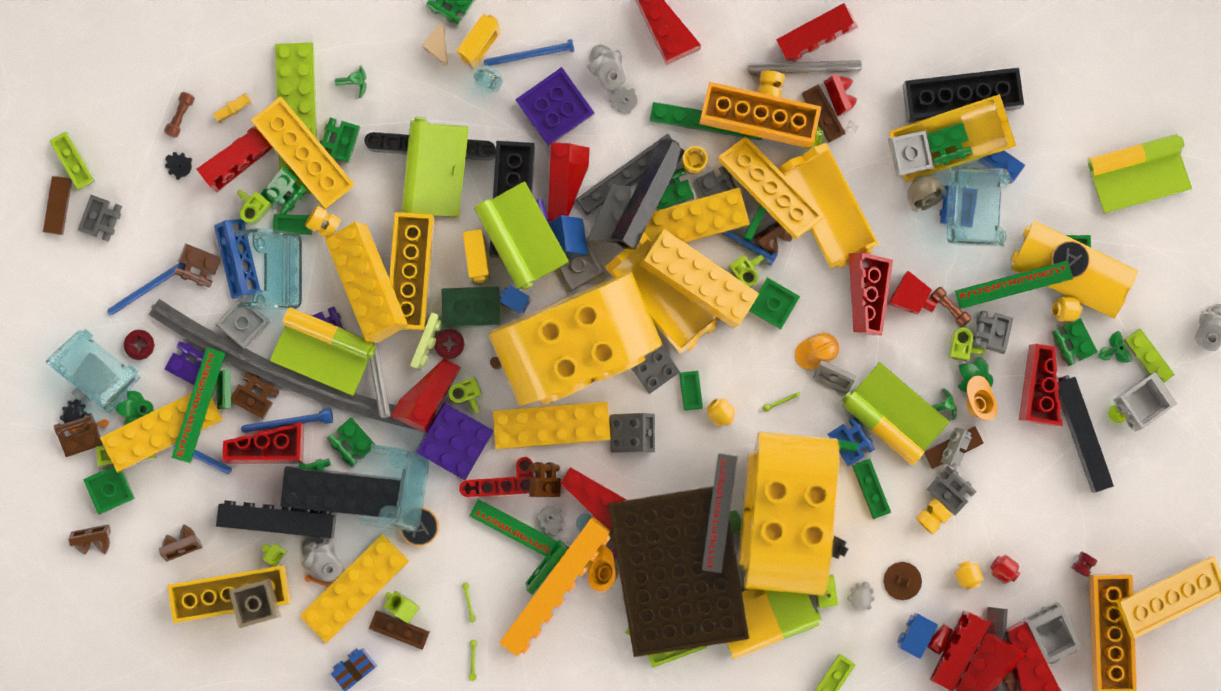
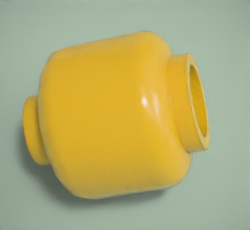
M1059 297L1052 305L1053 316L1061 322H1074L1082 313V305L1073 297Z
M716 398L707 406V416L716 426H729L734 421L735 409L726 399Z
M970 560L960 563V568L955 570L959 586L966 588V590L981 586L980 582L983 581V575L977 563L971 564Z

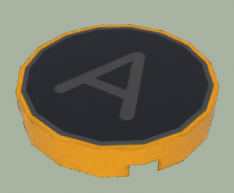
M1064 241L1052 251L1050 261L1051 264L1068 260L1073 279L1087 271L1090 264V255L1086 247L1081 243Z
M414 508L403 516L400 523V531L408 543L415 546H424L431 543L439 531V522L430 510Z

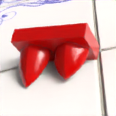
M839 74L832 75L824 81L837 117L850 111L857 102V98L845 92L850 88L853 80L847 77H839Z

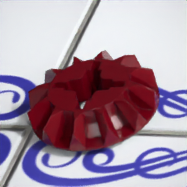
M134 330L126 336L124 350L132 359H147L153 353L155 347L154 338L145 330ZM141 339V342L147 344V346L141 347L139 353L138 347L132 346V344L138 343Z
M444 329L436 335L434 348L440 357L453 359L463 352L464 339L457 330ZM449 336L451 341L457 344L451 346L450 352H448L447 346L441 345V343L448 341Z

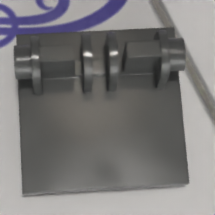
M662 345L644 356L645 361L631 368L649 394L680 373Z

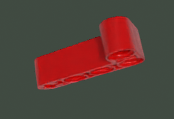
M528 457L518 459L516 462V477L465 480L460 484L459 491L464 497L528 494L529 490L525 491L521 488V482L525 479L530 480V477H535V474L530 470L522 471L520 463L523 460H527L530 464H533V461ZM504 481L512 483V489L508 492L502 489ZM476 482H479L480 494H477V490H471L470 494L463 490L464 487H467V483L475 487L477 486ZM485 482H490L493 485L490 493L483 491L482 487Z

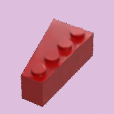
M635 0L666 65L701 49L699 41L665 0Z
M253 126L247 131V134L236 139L231 145L196 168V170L214 191L219 192L271 151L273 147L258 129Z
M963 610L947 643L945 652L942 653L929 680L951 691L957 689L964 671H967L971 663L970 660L978 650L979 644L991 622Z

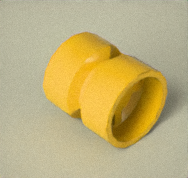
M761 71L759 83L762 85L758 87L757 92L781 98L782 90L780 88L784 85L785 75L776 71Z
M698 146L687 148L682 158V166L687 173L696 175L705 169L708 160L705 150Z
M317 205L309 215L305 227L312 231L318 230L319 235L327 239L334 234L341 219L332 213L328 215L327 210ZM324 220H326L327 222H326L325 226H324V227L321 226V225L323 224Z
M934 498L927 505V510H922L915 518L930 534L934 535L941 528L940 524L946 523L952 517V514Z

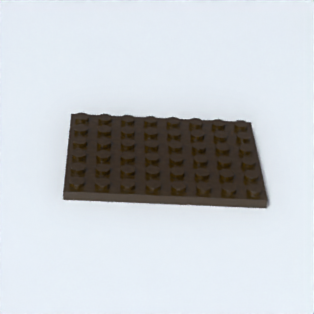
M713 486L608 503L634 657L749 639L730 518L722 572L702 570Z

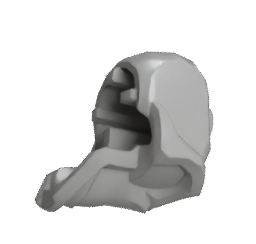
M604 45L593 47L589 58L590 63L587 65L589 72L598 76L603 87L607 90H613L622 86L626 81V76L621 65L622 55L620 50L612 51Z
M1215 304L1207 308L1206 311H1201L1199 315L1200 326L1195 336V342L1201 348L1208 351H1216L1221 346V304Z
M313 536L307 537L303 541L302 553L305 559L301 565L305 569L314 571L325 582L338 578L343 571V564L335 554L333 543L330 540L324 542L322 538Z

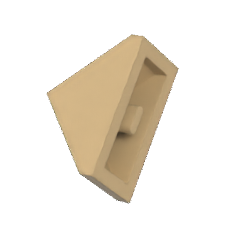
M439 24L422 46L424 50L445 66L448 65L445 29L443 24Z

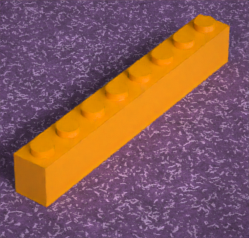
M594 517L589 520L499 643L517 657L520 653L525 654L531 646L528 642L532 637L536 639L542 631L539 627L543 622L546 624L554 615L551 611L555 606L559 608L564 602L565 598L562 596L566 591L570 593L577 584L574 582L576 577L584 575L588 569L585 565L589 560L593 562L598 556L599 552L597 549L599 546H605L611 537L608 535L611 532L610 529Z

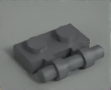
M723 166L718 168L721 176L717 178L714 171L696 179L704 197L722 193L723 190L719 184L721 182H725L728 190L738 188L735 187L731 179L732 175Z
M90 195L77 230L94 237L98 236L99 230L103 231L102 240L109 242L111 235H114L117 219L121 217L120 211L122 206L115 204L113 210L108 209L110 201ZM105 215L110 216L107 226L102 225Z
M981 311L976 321L977 329L973 334V346L979 348L981 342L984 341L987 342V350L1005 354L1013 318L995 313L993 319L987 318V311ZM986 326L991 327L989 334L984 333Z
M947 465L943 472L948 477L944 480L938 475L926 490L956 516L968 502L963 495L968 493L972 497L977 491L971 487L972 484L963 480L955 469L952 470ZM952 481L961 487L959 491L950 485Z

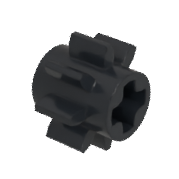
M834 536L831 556L839 559L840 555L845 557L848 548L845 547L847 542Z

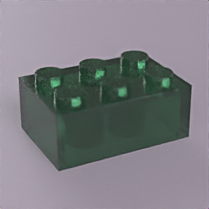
M499 286L441 288L442 327L444 329L501 326V299L499 297L501 293Z

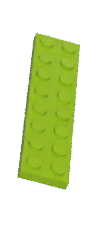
M314 43L275 44L277 99L281 96L317 139ZM279 156V171L283 166H285L290 172L294 174V172ZM298 178L295 185L299 187L303 183ZM308 189L304 192V194H311ZM288 191L286 195H292V193Z

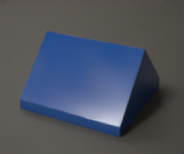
M561 215L548 223L567 259L588 255L582 218Z

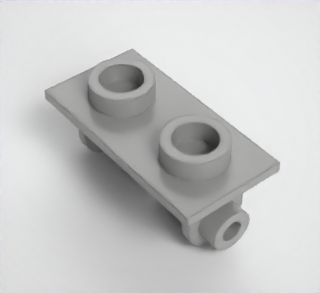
M955 427V430L950 435L948 446L942 454L941 463L955 469L957 466H960L964 453L959 450L960 448L967 450L972 439L970 437L972 433Z

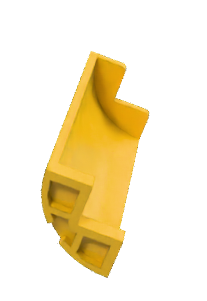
M1000 94L889 131L891 138L924 130L926 134L963 122L969 139L968 142L962 143L963 148L971 146L973 154L967 155L966 158L961 160L960 158L951 160L945 165L943 163L935 165L933 158L941 155L939 151L932 153L930 149L934 168L900 175L904 177L905 182L912 181L918 176L924 177L1015 147V139ZM953 146L945 149L946 154L957 151V147Z
M826 143L816 146L805 154L790 159L778 167L786 178L824 215L823 220L810 230L830 268L838 266L840 269L848 265L849 253L862 252L870 254L874 251L873 247L879 243Z
M1034 220L1031 226H1026L1023 231V243L1018 251L1015 250L1010 259L1013 261L1010 269L1021 273L1051 265L1050 258L1055 247L1064 241L1076 240ZM1082 244L1090 255V264L1087 271L1078 278L1047 287L1068 297L1076 298L1080 303L1115 319L1127 299L1126 296L1134 284L1138 270Z
M643 233L635 250L624 249L605 268L614 278L632 272L653 323L680 354L686 349L689 352L697 345L695 341L705 332L709 334L717 327L715 323L719 319L639 265L653 243Z

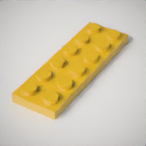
M281 96L251 119L253 125L325 210L355 186Z
M746 136L718 157V161L795 240L823 220L824 215Z
M736 188L654 211L644 233L653 242L658 233L665 229L684 243L748 226L750 223L741 190Z
M192 393L100 437L117 473L176 444ZM212 398L201 431L223 421Z
M608 402L493 411L496 449L611 440Z
M381 534L300 617L325 643H328L410 561L384 534Z
M1210 556L1117 601L1130 638L1135 639L1220 597L1221 571L1216 558Z

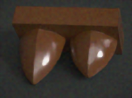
M777 221L753 236L755 241L770 254H778V241L776 237L787 242L792 241V236Z
M110 525L71 531L68 538L70 546L74 545L79 552L85 555L90 549V542H93L100 552L106 554L110 545Z
M183 524L179 541L170 535L165 536L162 547L158 549L160 556L166 562L203 548L201 541L189 526Z

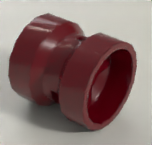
M1081 551L1078 555V561L1071 568L1088 578L1091 573L1090 569L1096 565L1097 560Z

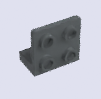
M611 414L610 451L612 453L655 452V414Z

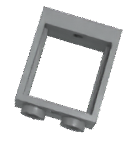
M1156 372L1147 375L1113 399L1116 409L1124 415L1128 426L1134 431L1143 429L1177 405V402ZM1146 384L1161 408L1140 421L1125 398Z
M1058 602L1023 619L1034 636L1047 664H1054L1061 657L1072 655L1077 652V649L1082 647L1063 606ZM1060 616L1072 642L1047 653L1036 628Z

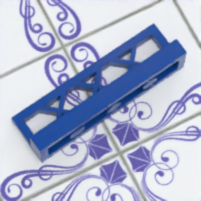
M242 219L224 220L214 225L231 299L260 293L261 290L244 221ZM238 224L239 234L234 232L232 225ZM238 243L243 245V253L238 250ZM243 261L248 264V271L243 269ZM247 279L252 282L253 289L251 290L247 288Z

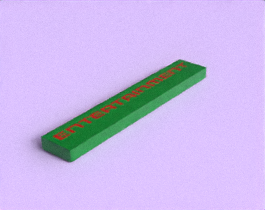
M1066 260L955 290L959 308L962 309L1072 280L1073 276L1069 261Z
M206 348L171 457L173 459L191 464L223 364L225 352Z
M480 499L477 500L469 515L545 557L557 542V540Z

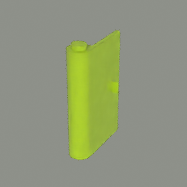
M414 117V120H410L402 212L459 217L468 126L434 124L426 121L425 117Z
M525 181L496 198L485 200L474 207L477 216L517 289L522 288L525 291L533 286L532 283L569 263Z

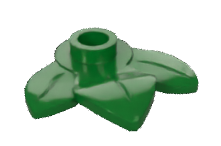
M977 357L974 364L963 363L959 365V371L964 378L957 386L961 391L967 393V384L974 376L986 378L990 387H992L993 377L989 373V366L984 359Z
M128 391V400L118 403L115 407L119 415L126 417L124 425L154 411L153 404L145 400L138 391ZM142 406L147 408L145 413L141 412Z

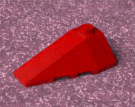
M551 142L548 197L549 221H553L561 215H570L589 167V147L571 143Z
M443 359L399 400L391 417L426 433L461 367Z

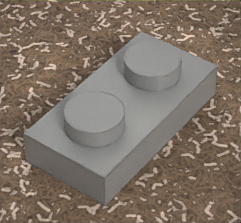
M821 360L813 378L845 393L850 391L857 377Z

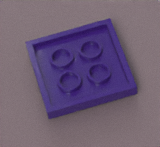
M562 67L515 99L548 147L551 145V142H556L595 114Z
M443 402L415 453L466 480L494 430Z

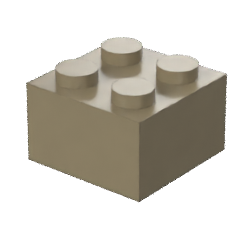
M271 579L229 590L239 628L281 617Z

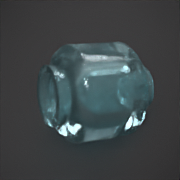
M483 66L481 69H477L474 74L476 87L489 94L497 92L503 84L501 72L490 66Z

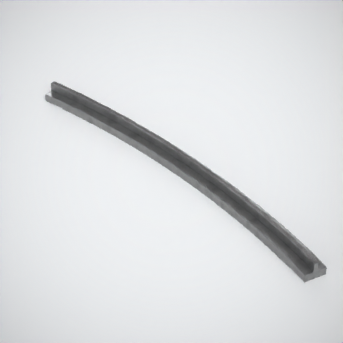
M158 299L156 304L151 306L152 310L148 315L204 349L208 347L225 352L224 360L261 378L328 405L375 420L417 430L391 416L380 418L376 399L356 393L352 396L273 363L247 349L243 350L236 343L197 323L161 299ZM389 403L390 414H392L396 405Z

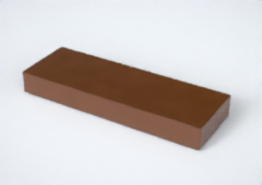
M819 84L802 92V96L807 104L821 106L818 125L828 143L846 134Z
M52 176L43 227L44 233L64 234L72 185L71 178Z
M976 426L967 430L972 433L970 436L972 439L967 450L960 448V452L966 453L984 444ZM950 439L924 452L931 469L944 464L941 463L942 454L947 448Z
M377 610L369 626V629L421 650L424 649L430 633L428 630L406 623L403 620Z

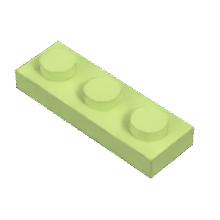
M431 313L411 362V367L422 370V367L427 365L429 360L427 355L429 350L433 349L435 345L437 331L439 332L442 328L443 316Z

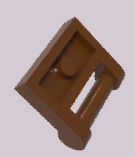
M92 413L85 414V417L64 424L58 423L54 425L55 433L59 438L65 457L103 445ZM88 424L90 429L66 436L64 433Z

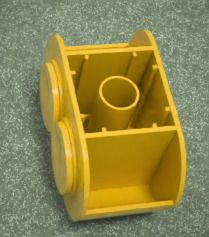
M632 272L599 283L506 323L488 333L519 406L536 401L546 404L568 396L589 386L593 382L612 377L646 360L644 357L646 354L662 345Z
M758 431L755 449L753 452H748L744 481V509L741 519L738 565L743 566L744 588L812 595L825 594L831 563L838 483L839 445L837 439Z

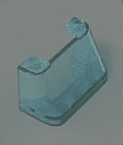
M961 166L951 168L946 231L949 243L959 246L1004 247L1007 234L1003 227L999 226L1001 188H1005L1010 181L1007 169Z
M79 329L45 363L96 404L111 413L140 379L136 374L138 370L130 364L125 366L96 343L92 339L94 335L88 330L84 329L82 331Z

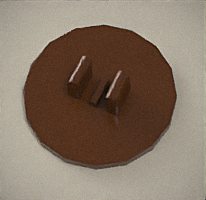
M898 562L888 567L884 574L883 583L885 590L890 596L898 600H908L918 594L921 589L922 578L919 570L914 565L907 562Z

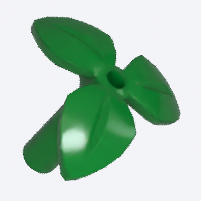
M359 66L360 72H354L344 78H335L336 86L359 85V98L363 97L367 87L364 80L367 77L362 66Z
M1120 331L1114 332L1109 338L1112 348L1103 347L1099 351V358L1102 360H1110L1113 354H1115L1119 362L1128 363L1132 361L1130 353L1125 349V345L1122 344L1123 337Z
M943 388L941 390L946 394L947 399L932 406L938 412L945 409L951 410L952 420H955L957 408L953 396L948 390Z

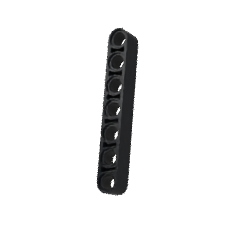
M370 132L365 136L364 142L372 152L407 155L409 135ZM372 138L379 139L376 146L369 145ZM392 139L398 141L397 146L394 148L388 147V143ZM467 139V145H472L474 150L472 153H466L465 159L490 161L495 158L496 147L494 143L486 140ZM485 147L493 148L490 155H485L482 152Z

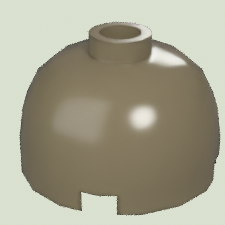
M932 176L916 177L907 191L908 202L915 212H918V208L924 211L942 201L940 197L943 194L944 196L947 195L943 184Z

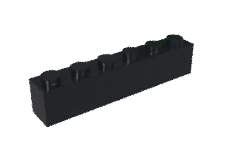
M224 500V504L218 503L216 527L334 538L336 515H331L332 512L327 511L312 513L313 510L301 509V512L293 511V508L289 507L274 509V505L263 504L261 508L255 507V503L244 502L243 506L236 505V501Z

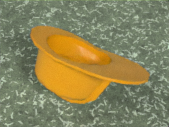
M829 333L816 334L798 344L795 349L796 362L802 368L809 370L818 368L821 360L829 363L839 353L838 341Z
M972 377L967 384V410L974 417L986 421L992 420L998 412V405L991 387L984 377Z
M600 545L597 549L599 552L598 556L593 562L589 560L587 567L588 581L591 588L595 591L603 592L607 591L616 582L618 569L615 566L614 555L610 548Z

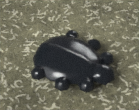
M177 152L166 156L165 160L167 163L165 167L170 169L168 174H173L177 180H180V178L186 177L190 173L192 158L185 157L184 153L178 155Z
M74 399L73 402L69 400L67 402L68 406L62 407L64 412L59 418L64 423L85 417V414H88L83 410L86 408V405L81 404V400Z

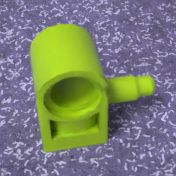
M240 189L237 191V195L246 202L240 209V217L249 225H255L260 222L273 206L256 191L251 197ZM255 210V216L248 219L246 216L247 212Z
M744 254L731 263L728 269L735 278L752 288L758 281V273L754 267L764 260V257L760 254L749 261ZM751 274L753 281L751 283L745 282L743 275Z
M960 328L952 333L948 358L968 361L970 360L971 353L985 354L986 349L972 346V332L967 328ZM959 333H963L966 336L965 343L958 341L957 336Z
M475 377L451 386L449 397L453 402L462 404L468 401L474 414L480 412L475 398L482 396ZM462 389L464 396L461 399H456L454 397L455 390Z
M833 574L829 575L825 594L816 595L818 608L838 606Z
M396 590L393 594L390 592L385 594L388 600L384 607L406 623H409L420 609L415 602Z

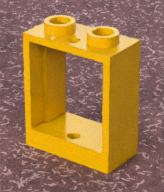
M483 13L456 50L459 59L473 69L476 68L501 33L498 20L490 14L487 16Z
M483 230L463 232L469 278L475 284L487 283V279L491 278Z

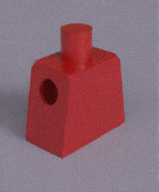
M910 271L905 272L888 303L890 306L916 315L920 313L922 308L932 313L937 306V302L928 298L932 289Z

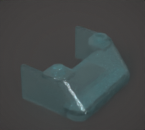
M262 228L238 231V235L252 236L254 249L259 253H264V290L256 291L253 294L252 302L237 304V308L259 310L299 308L302 303L301 237L294 232Z
M371 444L373 453L389 455L391 465L403 470L397 506H385L382 508L379 520L359 517V522L365 526L408 532L416 531L421 524L430 467L428 459L401 448Z

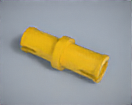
M243 93V95L232 102L228 101L226 106L214 112L213 115L221 123L231 115H237L239 110L252 102L248 95Z

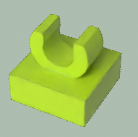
M265 543L261 548L266 553L263 560L275 567L288 552L282 546L275 543L273 546Z

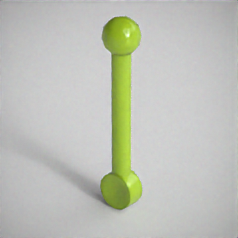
M800 392L770 405L765 404L763 410L768 412L770 408L800 396Z
M465 582L462 584V588L465 590L470 614L469 621L472 623L476 621V617L472 610L468 591L469 584Z
M471 640V674L469 679L474 681L477 678L475 674V647L477 646V641Z

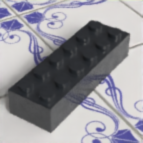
M1019 67L907 80L902 85L907 122L921 121L999 94L1005 111L1021 109L1024 106Z
M496 141L493 199L524 181L533 195L535 143ZM490 239V258H500Z
M286 466L284 468L280 507L397 519L402 478Z

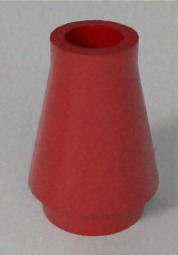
M943 624L932 636L927 647L939 655L942 651L945 652L953 630Z

